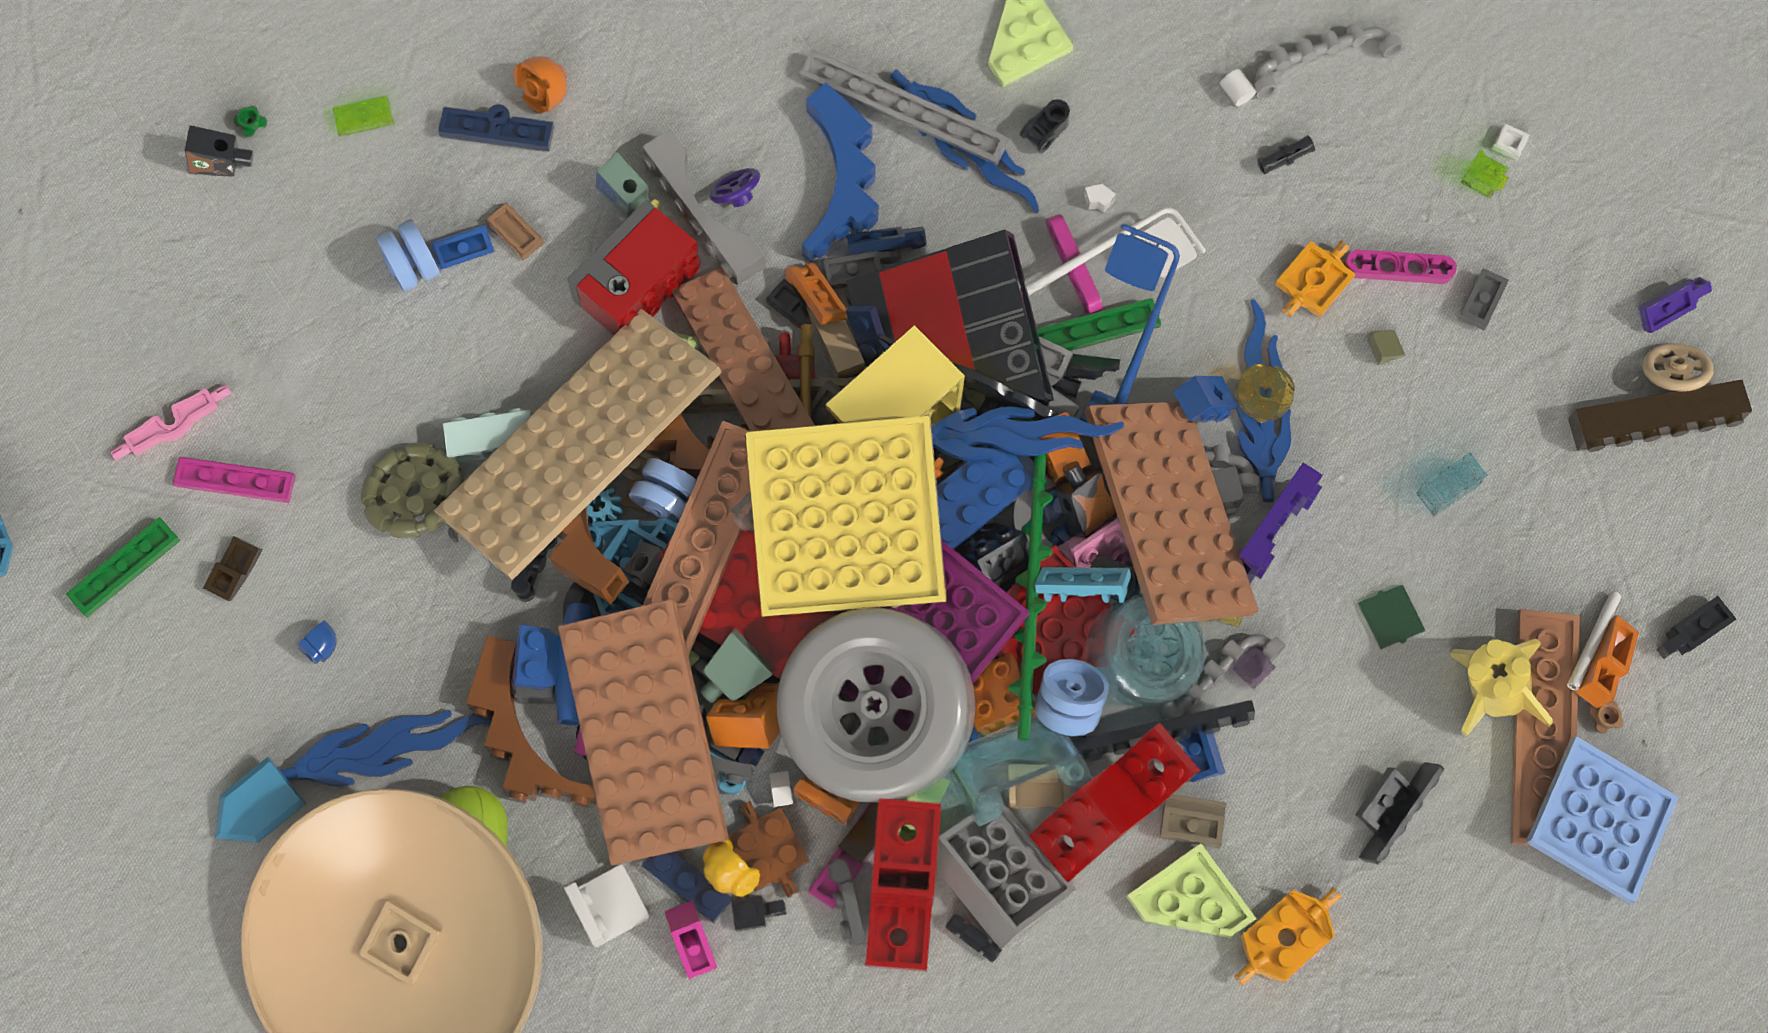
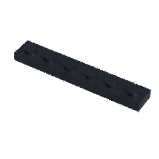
M1247 700L1074 740L1077 759L1092 762L1101 759L1102 755L1114 752L1115 755L1125 754L1159 723L1175 741L1186 740L1191 737V734L1203 732L1205 735L1213 734L1225 726L1243 727L1250 724L1251 720H1254L1255 709L1252 700Z

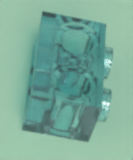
M1470 452L1425 481L1416 494L1431 514L1435 516L1478 488L1488 474Z

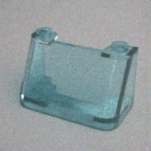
M1037 715L1031 717L1030 739L1028 741L1017 739V722L969 742L961 758L949 772L962 808L979 826L994 821L1001 815L1004 806L1000 792L1054 769H1056L1060 780L1066 785L1076 786L1091 780L1092 776L1088 765L1070 737L1047 728L1039 721Z

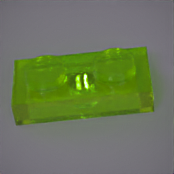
M387 95L332 107L337 132L340 137L394 125Z

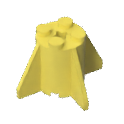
M1535 638L1518 645H1513L1509 642L1494 639L1477 650H1452L1450 653L1451 657L1468 668L1470 690L1474 700L1462 727V734L1467 737L1485 713L1493 717L1513 716L1523 709L1550 727L1553 719L1532 694L1531 667L1528 660L1540 647L1541 642Z

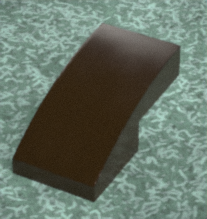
M233 536L221 562L215 563L203 589L227 601H231L246 581L263 549Z

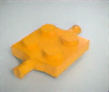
M1312 241L1307 244L1275 283L1278 288L1291 298L1286 306L1282 308L1283 314L1287 313V317H1292L1294 312L1301 306L1308 309L1318 318L1323 316L1356 275L1345 267L1340 260L1346 251L1349 250L1347 244L1343 247L1345 242L1340 241L1332 252L1321 249Z

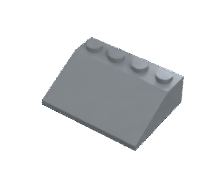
M996 796L939 836L936 870L1002 950L1076 889L1063 878L1029 837L1030 833L1003 800Z

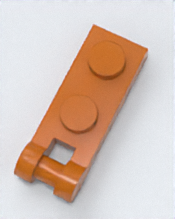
M815 263L804 264L801 268L797 266L786 268L785 275L788 283L794 284L821 325L846 320L847 309Z

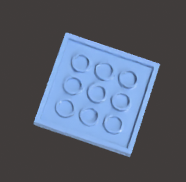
M1575 736L1570 738L1526 843L1629 904L1635 903L1679 797Z

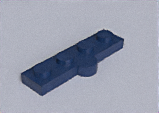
M501 104L492 106L487 113L443 107L438 133L440 137L549 152L554 124L550 121L513 116L511 118L508 108Z

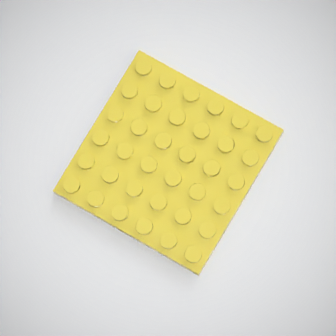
M930 416L746 432L762 616L946 601Z

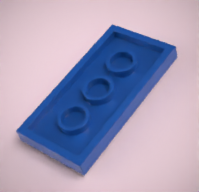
M987 446L986 448L999 452L1001 460L984 459L968 461L936 487L941 540L952 549H956L1033 487L1031 483L1033 476L1014 454L993 446Z

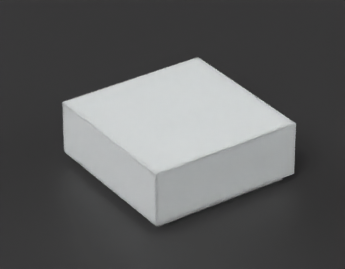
M1504 123L1491 150L1517 161L1530 134Z

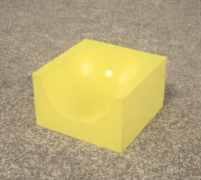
M913 326L826 404V409L840 424L930 416L932 426L947 416L960 411L965 376Z

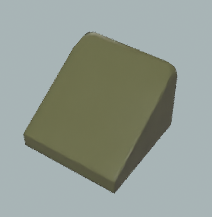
M1394 330L1370 334L1367 341L1378 365L1405 356V352Z

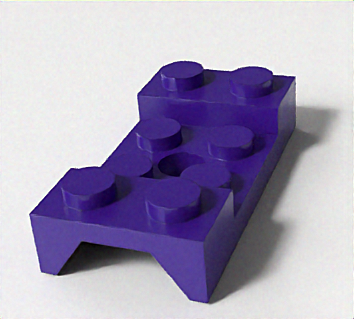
M1304 462L1239 555L1250 584L1255 577L1259 579L1263 577L1275 558L1271 552L1276 544L1272 541L1291 513L1297 516L1302 508L1308 511L1322 489V486L1318 483L1323 475Z

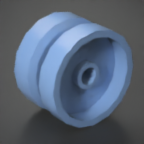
M412 219L398 225V233L403 242L400 245L394 234L388 230L375 236L383 253L381 256L392 277L397 279L404 293L417 287L418 280L413 268L416 267L421 277L426 281L440 275L438 267Z
M649 458L642 470V475L646 481H636L629 493V497L652 515L658 518H669L678 523L697 480L667 462Z
M1073 659L1058 660L1049 664L1043 673L1034 711L1039 721L1047 728L1059 734L1068 736L1085 735L1092 732L1099 723L1102 707L1108 695L1109 684L1105 676L1096 667L1086 662Z

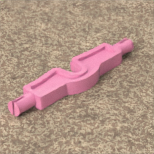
M225 383L210 393L207 389H203L197 394L172 405L171 411L175 418V422L172 425H166L160 416H153L137 429L124 436L126 442L110 450V453L118 461L131 452L137 456L160 442H169L180 438L190 430L195 421L218 408L216 402L231 395V392Z

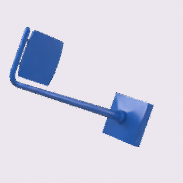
M1122 224L1121 228L1130 232L1131 235L1123 233L1117 235L1105 267V272L1137 288L1154 291L1169 255L1159 245L1170 249L1173 252L1174 259L1116 398L1095 390L1086 409L1091 405L1129 404L1126 401L1180 259L1179 250L1172 243L1127 224ZM1134 234L1137 235V236H1140V237H1142V238H1144V239H1147V240H1149V241H1152V242L1156 243V245H1154V244H1152V243H1149V242H1147V241H1145V240H1142V239H1140V238L1134 237ZM1083 412L1080 420L1087 422L1085 412Z

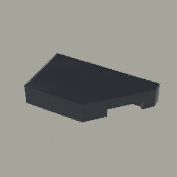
M783 279L765 298L766 303L801 330V325L808 324L806 302L796 287Z
M1073 354L1066 369V376L1095 380L1102 377L1106 371H1118L1120 359Z

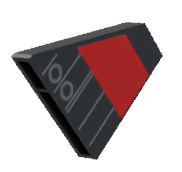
M1004 229L846 280L848 287L846 298L851 306H875L886 337L896 342L915 326L957 369L963 365L1010 389L1047 402L1054 401L1013 233Z

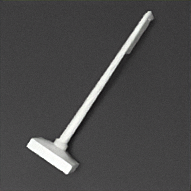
M1173 208L1160 209L1131 226L1140 229L1165 213L1173 214L1179 224H1176L1171 218L1167 217L1143 232L1176 246L1180 254L1176 270L1196 259L1197 254L1193 248L1194 246L1201 253L1206 252L1181 214ZM1180 226H1182L1186 233L1189 235L1191 240L1194 242L1193 244H1191L1187 236L1181 230ZM1125 230L1119 232L1128 235L1131 234L1130 232H1127ZM1118 234L1027 284L1028 295H1032L1114 245ZM1135 236V237H1137V238H1140V239H1142V240H1145V241H1147V242H1149V243H1152V244L1156 245V243H1154V242H1152V241H1149V240H1147V239H1144V238H1142V237H1140V236ZM1159 245L1161 249L1169 254L1160 277L1164 278L1167 276L1174 255L1170 249Z

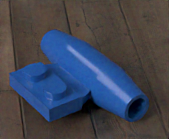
M580 603L569 604L563 625L591 619L592 607ZM520 625L517 631L512 686L537 690L554 686L557 722L570 726L580 725L561 637L554 634L550 629Z

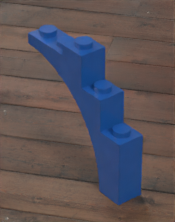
M827 82L806 99V112L820 127L827 139L836 165L835 190L829 208L816 230L802 243V256L810 263L815 258H822L829 251L830 245L837 239L839 241L844 239L851 228L856 233L862 232L865 229L870 230L879 219V205L863 191L874 183L876 175V165L861 152L872 141V125Z

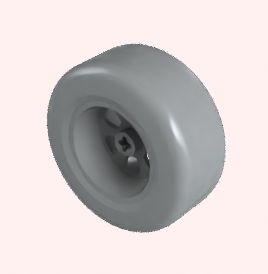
M856 609L838 614L819 624L794 649L785 665L778 687V724L785 746L794 762L810 780L834 795L853 801L879 802V798L903 800L933 787L953 769L961 758L971 737L974 725V687L968 668L960 653L933 626L903 612L891 609ZM882 665L885 669L882 682L877 685H870L864 674L865 667ZM900 676H904L912 686L913 693L910 696L898 699L891 688ZM846 680H851L860 690L854 702L839 699L840 690ZM873 699L882 700V703L879 705L880 712L871 711V708L874 706ZM899 709L911 710L915 714L908 731H902L893 721ZM855 712L862 723L855 734L849 735L843 728L840 719L843 715ZM883 726L886 729L889 737L887 745L871 746L868 739L873 727Z

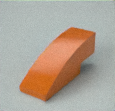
M1619 615L1614 616L1610 621L1579 689L1575 691L1596 709L1614 700L1619 679L1629 673L1639 632Z

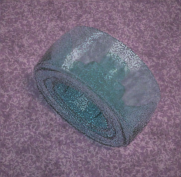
M1142 593L1127 596L1123 603L1117 600L1107 606L1094 620L1086 641L1087 663L1096 667L1105 676L1109 684L1107 696L1116 702L1132 707H1156L1167 704L1187 693L1197 682L1203 670L1205 640L1198 621L1152 625L1155 628V634L1151 636L1147 632V627L1152 625ZM1132 629H1134L1135 636L1130 638L1129 635ZM1161 643H1165L1168 646L1166 654L1160 650ZM1155 663H1158L1161 667L1160 674L1153 670Z

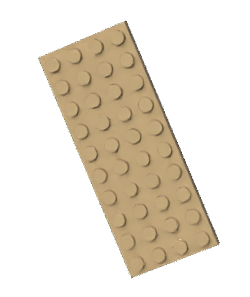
M643 309L638 311L639 315L635 316L628 326L624 325L434 510L447 525L511 580L722 373L718 365Z

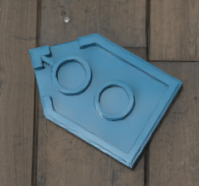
M269 756L220 795L216 839L259 843L306 805V802Z

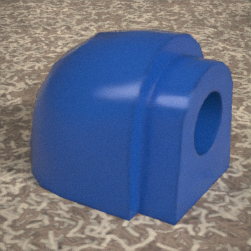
M322 621L298 643V650L314 664L320 661L325 662L335 651L337 644L336 633L326 621Z

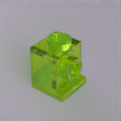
M1480 149L1461 183L1490 199L1495 190L1501 192L1509 177L1505 175L1508 167L1484 155L1485 151Z

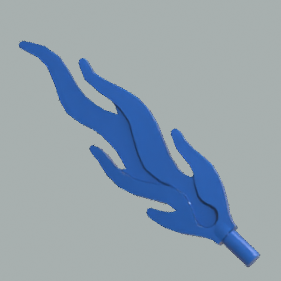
M897 69L891 73L890 79L902 90L944 109H952L964 118L976 120V114L965 107L952 93L940 88L922 85L915 81L911 83ZM918 130L922 136H927V133ZM934 137L940 152L948 160L957 164L962 169L968 170L967 162L956 154L952 148L964 153L978 166L984 178L991 185L1022 196L1029 203L1035 214L1039 213L1035 195L1027 186L1001 172L995 164ZM1005 149L1000 162L1011 173L1020 176L1025 175V169L1016 165Z
M1252 299L1250 304L1255 316V325L1244 351L1245 363L1251 379V395L1247 403L1245 401V380L1241 377L1238 382L1236 396L1238 404L1236 411L1239 420L1252 442L1244 431H1239L1237 437L1244 457L1250 462L1257 476L1260 477L1263 502H1273V480H1275L1276 472L1283 463L1291 445L1290 408L1285 409L1280 421V433L1277 437L1274 433V422L1284 398L1286 377L1276 349L1277 335L1272 336L1267 348L1271 369L1269 376L1264 369L1261 346L1266 321L1261 307L1256 300Z
M1000 407L976 417V409L971 408L947 416L932 425L931 431L933 448L953 458L964 461L984 459L999 461L1001 460L999 452L990 448L973 447V445H988L1012 454L1037 456L1068 447L1083 448L1082 441L1072 437L1040 440L1039 438L1064 432L1096 438L1103 437L1122 429L1124 422L1121 421L1107 426H1096L1066 415L1054 416L1039 421L1020 422L1008 418L1035 417L1034 410Z
M446 710L439 715L399 717L381 725L356 744L341 748L340 746L346 742L359 738L368 731L369 726L362 724L356 728L339 731L324 737L304 757L296 761L295 766L284 768L280 771L287 780L298 777L300 780H312L328 786H351L355 784L354 779L339 775L338 773L346 772L365 777H384L394 774L403 768L411 766L413 761L406 758L388 765H384L385 762L408 752L442 749L469 728L477 725L491 724L493 717L483 719L474 715L466 716L442 730L428 734H410V732L416 728L442 724L451 717L452 712Z

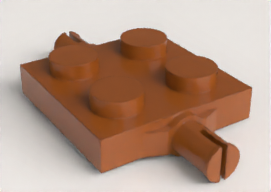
M751 801L745 803L750 814L745 805H741L739 808L748 823L742 829L729 835V840L733 845L735 853L749 868L752 867L759 870V883L755 890L759 891L770 884L780 883L787 898L793 896L788 885L794 895L798 894L799 891L790 876L797 869L809 863L810 860L784 811L780 807L767 815L758 817Z

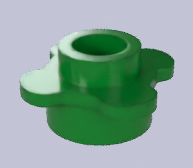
M255 106L241 109L233 120L236 126L241 127L246 137H252L255 131L267 125V119L260 116Z

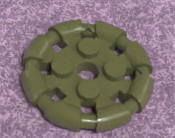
M429 443L406 444V448L398 451L393 449L387 452L372 466L374 470L371 475H366L361 490V503L366 507L364 509L366 518L380 532L387 531L390 533V536L396 538L420 537V534L423 532H433L445 524L434 510L440 505L442 499L445 500L464 482V477L460 475L461 466L455 457H447L445 449L441 448L438 450L435 448V445ZM410 459V462L401 463L404 460ZM431 459L434 460L432 467L428 466ZM383 476L389 477L386 484L380 482ZM448 478L447 482L441 483L442 479ZM420 487V491L417 495L412 497L407 496V493L411 488ZM385 500L386 504L381 506L377 505L381 501ZM425 514V520L416 521L415 517Z

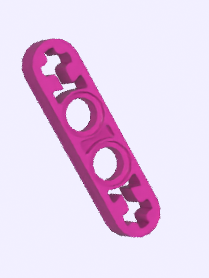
M1057 214L1047 218L1046 226L1062 263L1064 264L1080 255L1063 216ZM1085 263L1067 274L1084 311L1089 315L1101 311L1103 306Z
M1360 249L1352 251L1344 265L1356 274L1354 278L1433 284H1446L1450 282L1457 270L1454 259L1446 255ZM1355 259L1360 260V264L1363 265L1361 269H1358L1357 265L1354 264ZM1371 260H1374L1373 267H1372L1373 270H1370V268H1371V266H1372V265L1370 264ZM1382 260L1392 262L1394 270L1391 272L1383 271L1379 267V262ZM1417 262L1422 267V272L1418 274L1411 273L1407 268V264ZM1440 265H1444V269L1448 270L1445 275L1441 274V270L1438 269ZM1428 267L1432 269L1429 274H1427Z

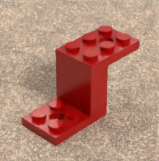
M1159 723L1119 760L1078 789L1040 824L1029 837L1063 878L1070 882L1107 848L1146 819L1197 774L1200 769ZM1154 759L1159 760L1163 764L1164 772L1155 767ZM1064 835L1071 838L1073 847L1065 842Z
M879 798L865 967L927 972L931 913L935 894L941 803ZM904 825H911L915 828L917 835L911 841H904L899 837V829ZM896 929L905 931L908 937L907 942L902 946L892 944L890 941L892 931Z

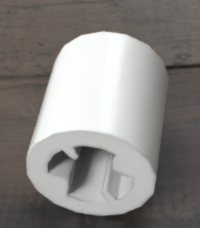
M1240 69L1230 72L1220 82V86L1237 107L1248 102L1256 94V90Z

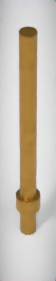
M803 324L801 325V345L798 346L797 359L800 360V401L811 418L812 361L815 359V347L812 345V325Z

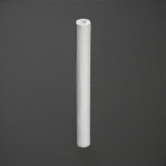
M1610 592L1568 681L1567 686L1571 690L1577 691L1585 677L1621 599V595L1618 592Z

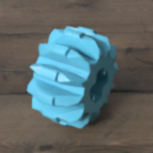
M613 487L606 491L604 489L587 506L588 524L598 521H618L615 516L623 515V509L619 507L622 504V499L620 496H615L616 491ZM602 504L603 509L599 508V512H594L593 507L597 509L596 505Z

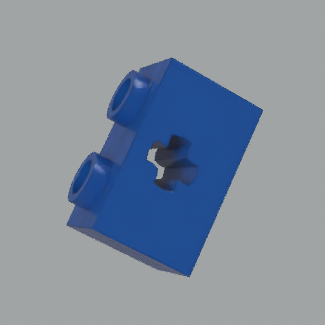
M1194 376L1173 391L1189 421H1202V423L1215 421L1218 423L1227 419L1231 415L1230 411L1238 406L1222 376Z

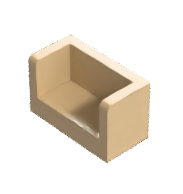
M1009 766L1007 772L1008 808H1059L1071 797L1070 766Z

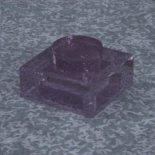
M1254 646L1233 667V670L1254 690L1275 670L1276 666Z

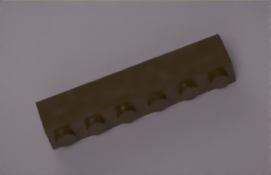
M1743 379L1703 386L1692 391H1674L1579 408L1572 413L1568 421L1577 451L1588 449V452H1595L1612 444H1615L1616 447H1623L1632 444L1634 440L1643 439L1644 442H1651L1661 438L1662 435L1671 434V437H1679L1687 434L1690 430L1698 429L1699 432H1707L1723 424H1726L1727 427L1738 426L1744 423V419L1752 412Z

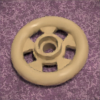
M1668 343L1659 345L1651 349L1645 355L1642 362L1644 374L1652 383L1672 391L1684 392L1699 389L1711 380L1714 373L1711 359L1703 351L1686 344ZM1666 355H1673V356L1668 357V358H1664V357H1663V356H1666ZM1686 357L1692 358V359L1695 360V361H1694V362H1691V361H1690L1689 359H1687ZM1654 365H1663V370H1656ZM1693 369L1701 372L1699 376L1691 373Z

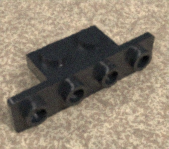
M1424 762L1410 782L1395 768L1388 767L1355 814L1375 833L1359 856L1362 861L1378 865L1387 858L1390 848L1397 838L1405 832L1408 822L1414 813L1422 807L1423 800L1429 791L1438 784L1439 777L1444 771L1440 764Z

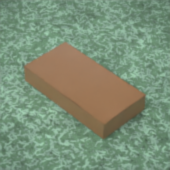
M507 202L485 219L486 224L523 261L544 244V239Z

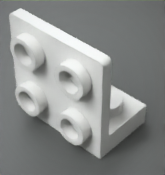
M623 865L609 870L580 887L574 882L564 888L595 948L650 918Z

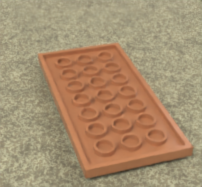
M1179 402L1089 406L1084 412L1087 422L1090 424L1107 426L1121 421L1124 422V427L1108 436L1093 437V441L1152 625L1255 615L1259 610L1242 559L1239 557L1240 553L1195 421L1188 420Z
M670 599L559 626L610 864L616 865L728 840L729 836L676 600Z

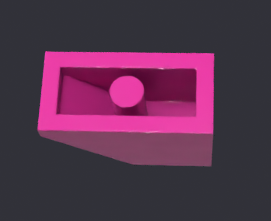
M693 900L664 911L688 979L717 969Z

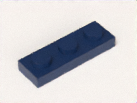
M675 852L648 857L642 865L646 871L686 902L693 900L696 910L713 923L717 921L731 903V900H733V897L729 894L718 892L701 872Z

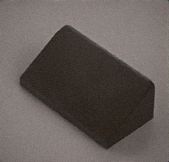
M873 802L838 846L839 849L861 866L875 850L878 802Z

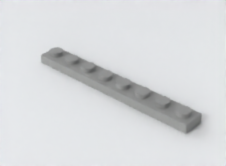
M815 50L810 51L799 73L801 77L820 86L827 82L840 95L996 165L1009 142L1007 136Z

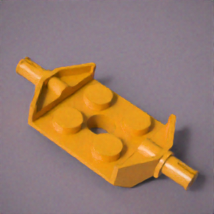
M1334 887L1321 899L1310 897L1295 890L1287 894L1241 935L1243 950L1248 962L1243 969L1234 975V978L1238 980L1247 973L1238 983L1243 986L1250 978L1257 974L1277 982H1286L1288 978L1335 937L1328 911L1337 900L1342 898L1341 894L1337 893L1329 900L1337 892ZM1281 930H1289L1294 935V943L1291 946H1284L1279 942L1278 934Z

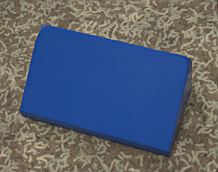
M485 224L431 241L441 270L495 252Z
M1203 732L1191 734V737L1186 740L1179 741L1184 747L1183 751L1200 769L1190 779L1192 783L1225 774L1214 734L1205 735Z

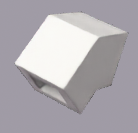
M1103 184L1085 187L1084 197L1088 210L1098 209L1104 214L1115 201L1116 194Z
M788 771L769 774L774 807L793 804Z

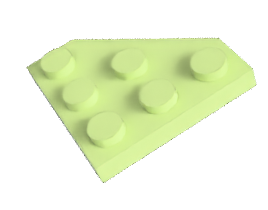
M1006 0L988 66L1003 87L1072 52L1073 44L1044 0Z
M1201 843L1126 896L1142 920L1151 924L1231 938L1256 920V917Z

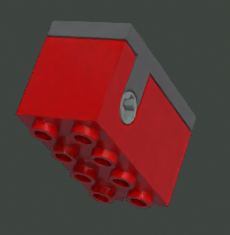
M645 200L567 278L573 301L613 335L624 325L628 326L630 321L639 315L637 312L641 309L654 317L659 312L661 304L667 298L674 297L672 294L673 290L677 287L679 288L687 278L691 279L698 272L700 260L697 254V241L650 202Z

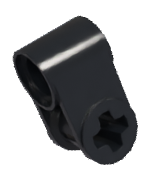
M1060 99L1050 101L1035 117L1031 118L1020 131V137L1023 139L1027 138L1032 142L1040 154L1045 152L1055 139L1067 129L1070 116L1069 105ZM1060 114L1063 118L1054 119L1051 115Z

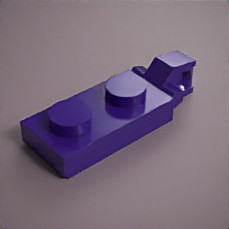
M1697 277L1693 280L1688 279L1638 306L1643 330L1653 333L1697 308L1698 299L1712 291L1711 282L1702 279V277Z

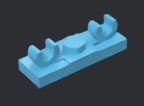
M1042 567L1035 583L1036 593H1044V598L1047 602L1051 601L1053 594H1059L1062 602L1066 601L1068 595L1084 597L1095 594H1102L1103 601L1108 602L1111 594H1117L1119 602L1123 603L1127 594L1126 588L1131 578L1130 569Z

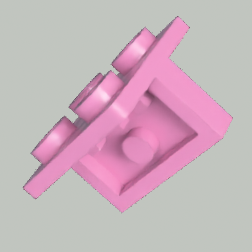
M1119 519L1113 522L1108 520L1086 538L1076 535L1058 547L1077 568H1090L1093 560L1098 557H1109L1124 564L1131 559Z

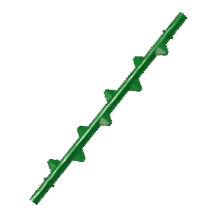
M1046 454L1034 456V472L1031 479L1033 484L1031 520L1021 527V531L1030 536L1028 570L1015 578L1017 584L1026 588L1025 608L1031 612L1024 621V627L1014 635L1016 640L1023 643L1021 678L1009 685L1008 691L1020 697L1019 705L1017 706V710H1019L1017 739L1022 741L1030 739L1031 711H1033V706H1031L1033 671L1046 662V657L1035 651L1037 614L1047 605L1046 601L1038 598L1035 583L1039 576L1040 562L1052 555V549L1041 543L1043 508L1053 499V495L1044 491L1045 484H1047L1045 479Z

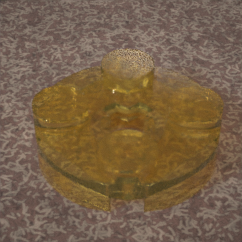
M1256 364L1249 367L1241 375L1235 391L1237 401L1242 410L1260 423L1275 420L1285 415L1294 400L1295 386L1292 378L1284 369L1275 365L1270 367L1264 366L1265 364ZM1260 387H1263L1265 390L1268 388L1272 390L1269 398L1260 395Z

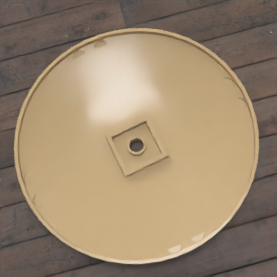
M376 789L345 795L321 805L295 822L275 843L258 869L245 905L241 939L243 970L253 1006L267 1033H520L532 1010L542 968V936L537 907L530 886L520 866L501 840L480 820L444 799L411 790ZM397 934H402L406 938L407 947L405 950H400L395 946L394 939Z

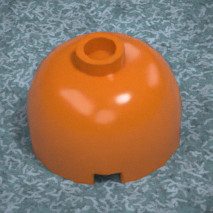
M534 56L515 66L513 73L515 85L517 88L522 87L525 93L522 99L532 110L538 114L547 113L564 100L567 93V75L561 65L548 57Z

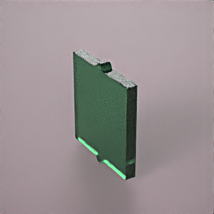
M1403 585L1385 592L1379 591L1376 596L1358 603L1380 650L1399 642L1404 644L1408 638L1425 632V628Z

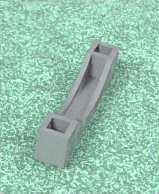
M671 129L642 146L644 158H642L643 164L650 173L654 171L659 177L657 181L665 194L670 192L675 199L673 204L681 215L684 213L690 220L688 222L690 228L696 236L701 235L706 241L704 243L706 250L711 257L717 256L722 263L720 267L728 275L729 279L732 277L737 285L766 268L765 256L749 234L735 231L720 224L698 204L687 181L688 160L686 149Z

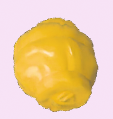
M729 839L712 843L704 851L703 855L705 863L703 871L706 880L721 893H733L739 897L751 893L759 883V870L757 868H749L733 852V845Z

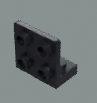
M998 523L984 525L981 528V532L969 537L954 549L968 562L973 563L979 571L998 586L1028 569L1029 541L1026 533Z

